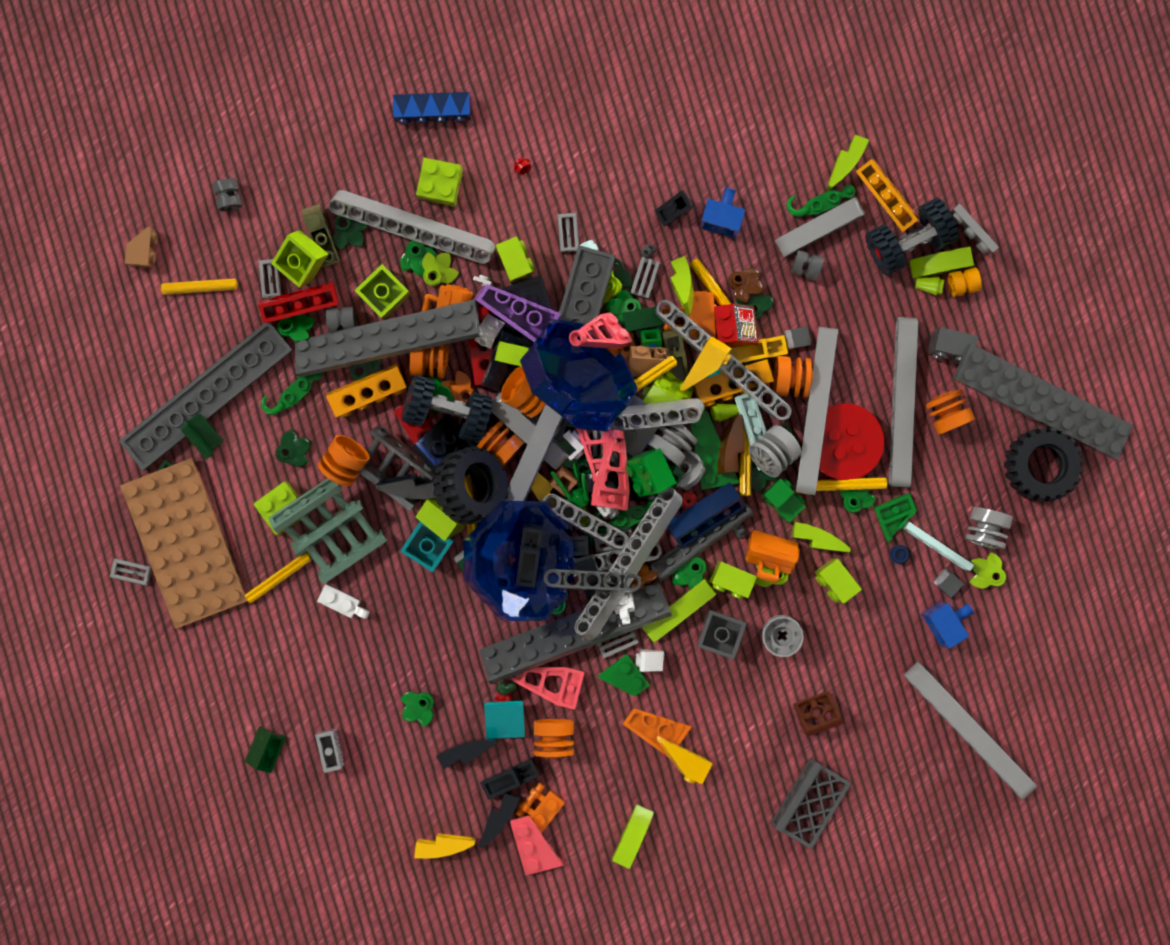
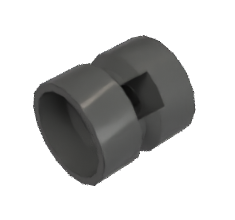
M227 178L212 183L214 195L218 196L216 199L218 211H233L243 206L241 196L237 194L239 188L236 179Z
M797 250L790 274L800 277L805 275L807 279L817 281L824 257L817 255L810 257L807 252ZM804 262H808L807 268H803Z
M354 306L343 307L341 311L338 308L326 309V323L329 333L357 327Z

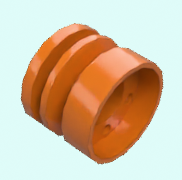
M447 344L410 352V375L424 377L426 369H429L430 377L434 378L437 369L438 378L444 379L449 362Z
M777 356L774 367L773 392L780 397H787L790 389H793V395L797 398L801 389V397L808 398L813 380L811 359L805 358L802 366L801 357H797L795 365L792 366L790 357Z
M520 366L510 374L503 385L501 400L510 407L517 408L525 416L533 418L545 407L550 398L552 386L548 381L535 376L532 371Z
M963 389L946 392L933 398L925 405L926 409L934 406L936 408V411L929 413V416L939 415L940 419L933 423L937 435L976 419L971 407L962 409L960 406L967 401V398L959 401L957 399V396L964 394Z
M500 420L484 433L477 447L480 449L486 448L489 453L497 457L496 460L502 463L503 469L519 452L525 442L516 434L508 438L509 427L501 432L500 430L504 423Z
M337 435L317 465L322 474L341 486L348 487L352 486L355 478L359 475V471L367 464L370 456L367 450L355 440L347 436Z
M535 720L534 735L542 736V739L534 741V745L542 748L534 749V755L550 759L574 755V749L566 747L574 745V741L565 739V736L574 734V720Z

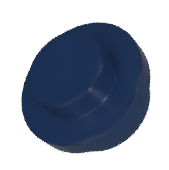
M896 545L890 550V559L896 564H903L909 558V551L903 545Z

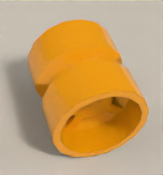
M976 267L965 269L963 273L956 271L948 274L949 290L953 297L962 296L966 291L969 294L980 292L982 289L980 273Z

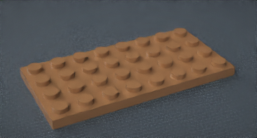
M194 458L120 485L175 629L247 601L245 598L246 592Z

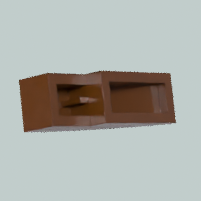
M742 415L731 418L724 431L718 453V475H733L739 472L738 455L745 453Z

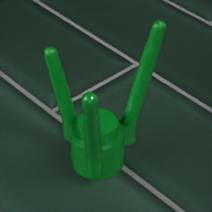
M576 463L572 465L578 489L573 490L572 495L569 494L560 479L552 471L551 475L570 503L577 507L589 504L590 499L587 493L585 474H581L580 481Z

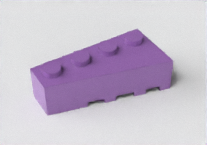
M485 283L474 298L482 306L537 345H540L561 315V313Z

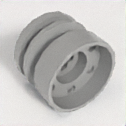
M681 424L666 427L660 426L658 430L663 436L653 434L646 443V446L650 450L660 448L665 459L679 468L686 458L680 450L683 449L690 452L692 448L689 444L695 446L698 440Z
M778 425L772 426L763 434V438H759L756 443L749 447L750 456L757 467L768 476L774 478L786 470L787 466L797 460L802 453L801 447L794 436Z
M973 507L970 520L978 524L977 527H967V530L975 532V535L966 534L965 539L978 546L990 549H1005L1006 544L998 541V539L1008 540V536L1000 533L1001 529L1011 528L1013 516L994 510Z
M775 615L764 624L762 640L766 649L773 655L790 657L801 648L804 639L803 630L792 617ZM778 631H786V639H778Z

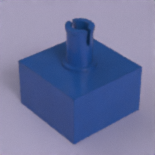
M724 188L721 202L711 199L707 200L699 226L700 229L736 239L745 209L732 206L736 190Z
M938 602L920 613L942 647L950 649L969 637L961 624L962 620L974 614L973 609L968 603L954 612L949 603Z

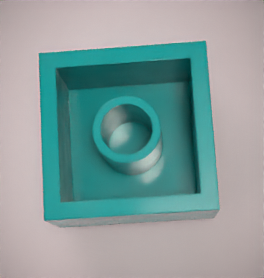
M419 521L400 552L433 573L455 537L453 536L444 541Z

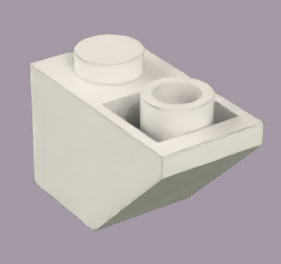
M640 649V653H636L635 664L642 672L663 671L664 651Z

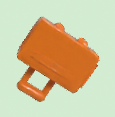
M441 285L438 297L425 294L422 311L430 310L431 300L437 301L436 308L473 300V292L468 291V288L457 285Z
M696 291L694 292L692 310L688 317L709 336L716 339L717 329L714 306L717 305L714 304V295L712 292ZM680 307L679 309L685 314L683 308ZM670 308L662 310V314L670 313ZM683 320V325H676V326H677V327H683L684 324H685V323H684V320ZM664 323V330H672L666 323ZM692 330L689 332V337L692 340H697L699 333Z
M753 530L748 541L745 560L758 565L756 573L758 578L777 583L779 581V572L791 574L795 570L800 549L797 542ZM763 567L775 570V573L770 574L762 571Z

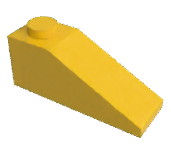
M711 337L705 344L680 390L688 389L717 371L722 365L726 366L731 358L729 352L732 348Z
M658 736L656 740L679 772L685 776L684 780L692 784L695 782L703 784L712 763L706 758Z

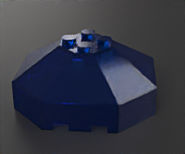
M551 319L520 360L532 393L576 429L608 432L616 418L628 407L632 400L631 398L638 390L626 359L621 354L615 357L607 350L608 348L573 346L569 340L570 333L581 329L585 325L583 323Z
M501 501L464 540L463 581L500 620L546 621L551 616L550 613L555 607L560 606L568 597V592H563L565 589L550 588L544 581V575L548 570H574V541L563 530L569 529V525L561 516L556 515L551 509L552 506L547 501ZM523 523L543 525L535 588L515 585ZM510 555H512V558H515L512 566H510L509 562H506V558H509ZM551 574L548 577L550 584H555L559 580L557 574ZM574 575L569 576V584L573 581Z

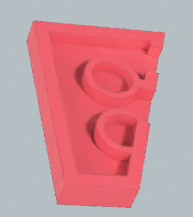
M530 816L510 820L525 875L563 866V862L557 857L553 848L547 843Z

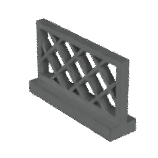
M810 758L770 824L781 833L783 832L809 849H812L851 783ZM823 770L826 772L828 780L818 783L817 776ZM837 781L843 782L844 785L841 790L834 792L832 783ZM829 784L831 793L821 796L819 786ZM816 787L818 797L808 799V790ZM832 797L833 803L831 807L824 808L822 799ZM819 800L821 810L811 812L809 803ZM806 804L808 813L798 816L797 808L800 805ZM822 813L823 820L820 824L814 825L812 816ZM809 817L811 826L801 829L799 819ZM796 820L798 830L790 832L785 829L789 822ZM812 830L813 836L808 843L803 840L802 832Z

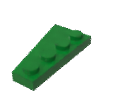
M705 411L702 413L699 421L689 423L691 434L698 440L694 446V452L701 458L705 467V473L700 479L701 490L725 486L729 482L731 484H738L739 481L736 474L718 475L717 462L721 441L708 412Z

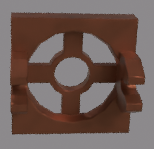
M829 691L793 704L800 726L807 737L844 724ZM817 703H823L828 706L823 707L821 705H818ZM809 706H812L810 712L804 714V711ZM815 709L823 710L820 716L812 714ZM831 712L832 718L825 722V714ZM813 718L818 720L819 725H811L806 720Z

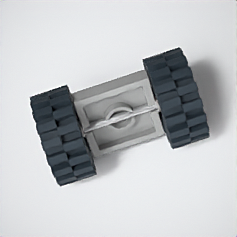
M936 197L920 205L918 216L923 226L898 238H895V234L885 224L866 233L865 240L871 252L870 254L878 269H881L885 276L904 268L906 261L902 252L907 253L914 250L915 245L919 243L931 242L937 249H942L959 240L958 227L955 225L956 221L953 220V215L949 212L948 206H945V202L941 201L940 198Z
M414 375L404 402L401 421L421 427L429 409L460 417L459 438L479 444L489 422L493 402L492 397L472 392L467 403L457 400L450 402L447 401L445 396H433L435 380Z

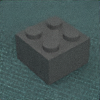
M940 327L932 332L927 354L932 355V358L935 360L950 359L951 363L959 365L967 345L973 344L976 346L978 336Z
M708 609L696 646L734 660L747 623Z

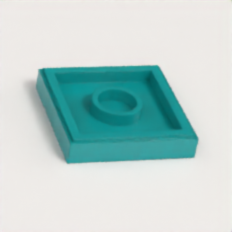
M523 701L484 702L486 739L525 737Z

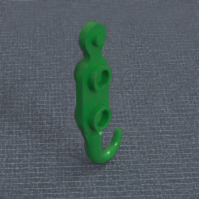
M846 185L841 191H827L810 199L799 210L792 208V201L796 198V196H792L787 201V211L795 217L819 215L837 207L843 198H852L855 194V188L852 185Z
M323 372L308 375L307 377H299L281 394L278 404L274 408L266 406L268 396L265 395L261 401V408L266 414L276 415L284 409L293 407L310 392L313 381L321 379Z
M648 502L646 506L635 505L627 509V511H622L608 524L621 531L626 530L641 522L653 502ZM600 512L596 513L594 516L598 518L600 516ZM599 526L597 532L604 534L606 529Z

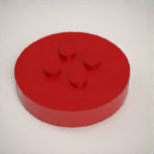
M843 403L828 407L819 472L828 478L838 480L857 479L866 475L878 464L884 449V435L878 420L868 410L855 404Z

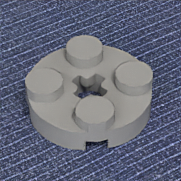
M692 451L683 453L686 458L679 466V469L681 470L683 467L687 468L688 466L689 468L677 484V488L691 489L692 486L700 481L705 473L703 461Z

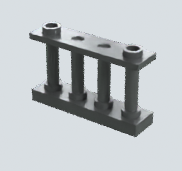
M378 425L371 430L369 434L375 439L367 450L370 459L381 443L390 449L379 467L369 459L364 468L359 471L361 475L376 485L381 479L392 478L386 473V470L396 455L406 461L396 477L406 475L412 466L421 472L418 477L419 480L427 478L432 480L436 477L434 471L418 454L391 435L386 428ZM388 494L409 511L421 500Z

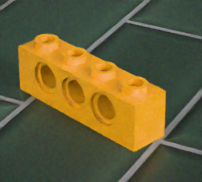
M874 159L869 160L856 171L902 232L920 219Z
M767 359L745 366L765 385L770 387L769 383H772L774 379ZM734 369L733 376L740 379L743 374L742 371ZM723 373L702 379L693 385L696 397L704 403V407L716 404L715 400L722 398L723 401L734 398L733 394H745L739 387L731 389L729 387V379ZM748 382L747 387L752 391L751 389L756 388L757 384ZM712 385L720 387L718 395L711 393L710 387Z
M394 364L327 393L326 398L335 417L341 416L343 418L350 415L354 409H365L373 401L379 403L387 399L386 396L392 393L398 395L404 392L407 384L398 364ZM387 380L391 385L389 388L383 389L380 386V382ZM370 388L373 393L370 396H365L362 390ZM348 395L355 398V401L351 404L344 400Z

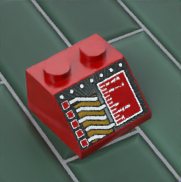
M740 304L714 306L717 337L720 342L730 348L759 344L754 306Z

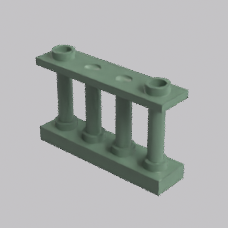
M328 478L269 517L272 528L276 533L284 529L292 538L293 542L291 545L297 557L306 552V549L304 548L300 552L296 550L295 543L300 536L291 527V524L301 519L310 530L305 533L308 535L345 510V507L348 505L339 493L342 491L341 486ZM331 497L342 508L334 515L323 504ZM315 508L326 519L317 526L307 515V513ZM351 516L350 518L345 520L344 524L346 525L350 521L354 520V516ZM335 527L334 529L329 531L328 535H331L332 533L337 531L338 527ZM319 538L318 540L313 542L312 546L322 541V538Z
M360 500L350 502L345 507V510L308 535H302L295 543L298 552L305 548L319 566L318 576L323 585L387 541L382 529L374 531L360 513V510L363 509ZM351 516H354L368 535L367 539L363 542H358L344 524V521ZM335 527H338L352 546L351 550L346 553H342L328 535V532ZM319 538H322L336 557L335 561L330 564H326L312 546V543Z

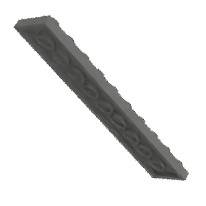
M580 245L577 248L559 311L561 315L557 319L548 353L560 356L556 375L544 372L541 374V378L548 381L552 386L549 400L567 408L554 439L560 441L564 439L563 435L567 429L575 401L574 397L577 394L590 347L573 346L570 343L569 335L572 331L581 329L599 316L616 255ZM542 411L531 419L537 423Z
M474 299L309 337L306 341H295L296 375L304 377L480 337L478 303Z
M271 322L264 323L120 439L119 442L142 471H145L186 438L181 431L182 424L197 413H201L206 420L210 419L293 352L292 348Z
M973 344L967 345L953 377L954 381L1049 428L1067 433L1066 436L1072 437L1074 440L1114 460H1118L1133 426Z
M659 582L644 586L643 589L633 592L635 611L629 612L630 624L623 625L620 614H616L613 611L598 636L593 640H586L575 632V623L584 611L581 610L479 649L490 685L672 616Z

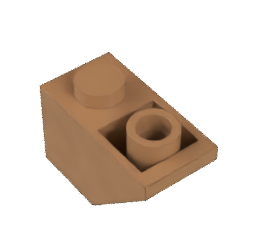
M145 228L126 244V265L152 268V264L156 261L154 244H157L158 235L153 228Z
M631 346L627 361L629 376L640 377L670 357L669 349Z

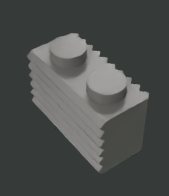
M336 728L318 732L315 735L324 773L339 770L345 765L343 752L341 751L342 748H340L341 744H339L340 740H338L339 737L337 736L339 733H337Z

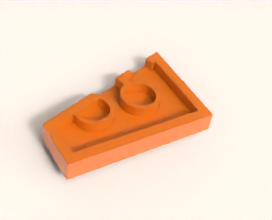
M635 708L631 710L622 723L668 758L669 756L656 740L657 737H662L679 745L692 727Z

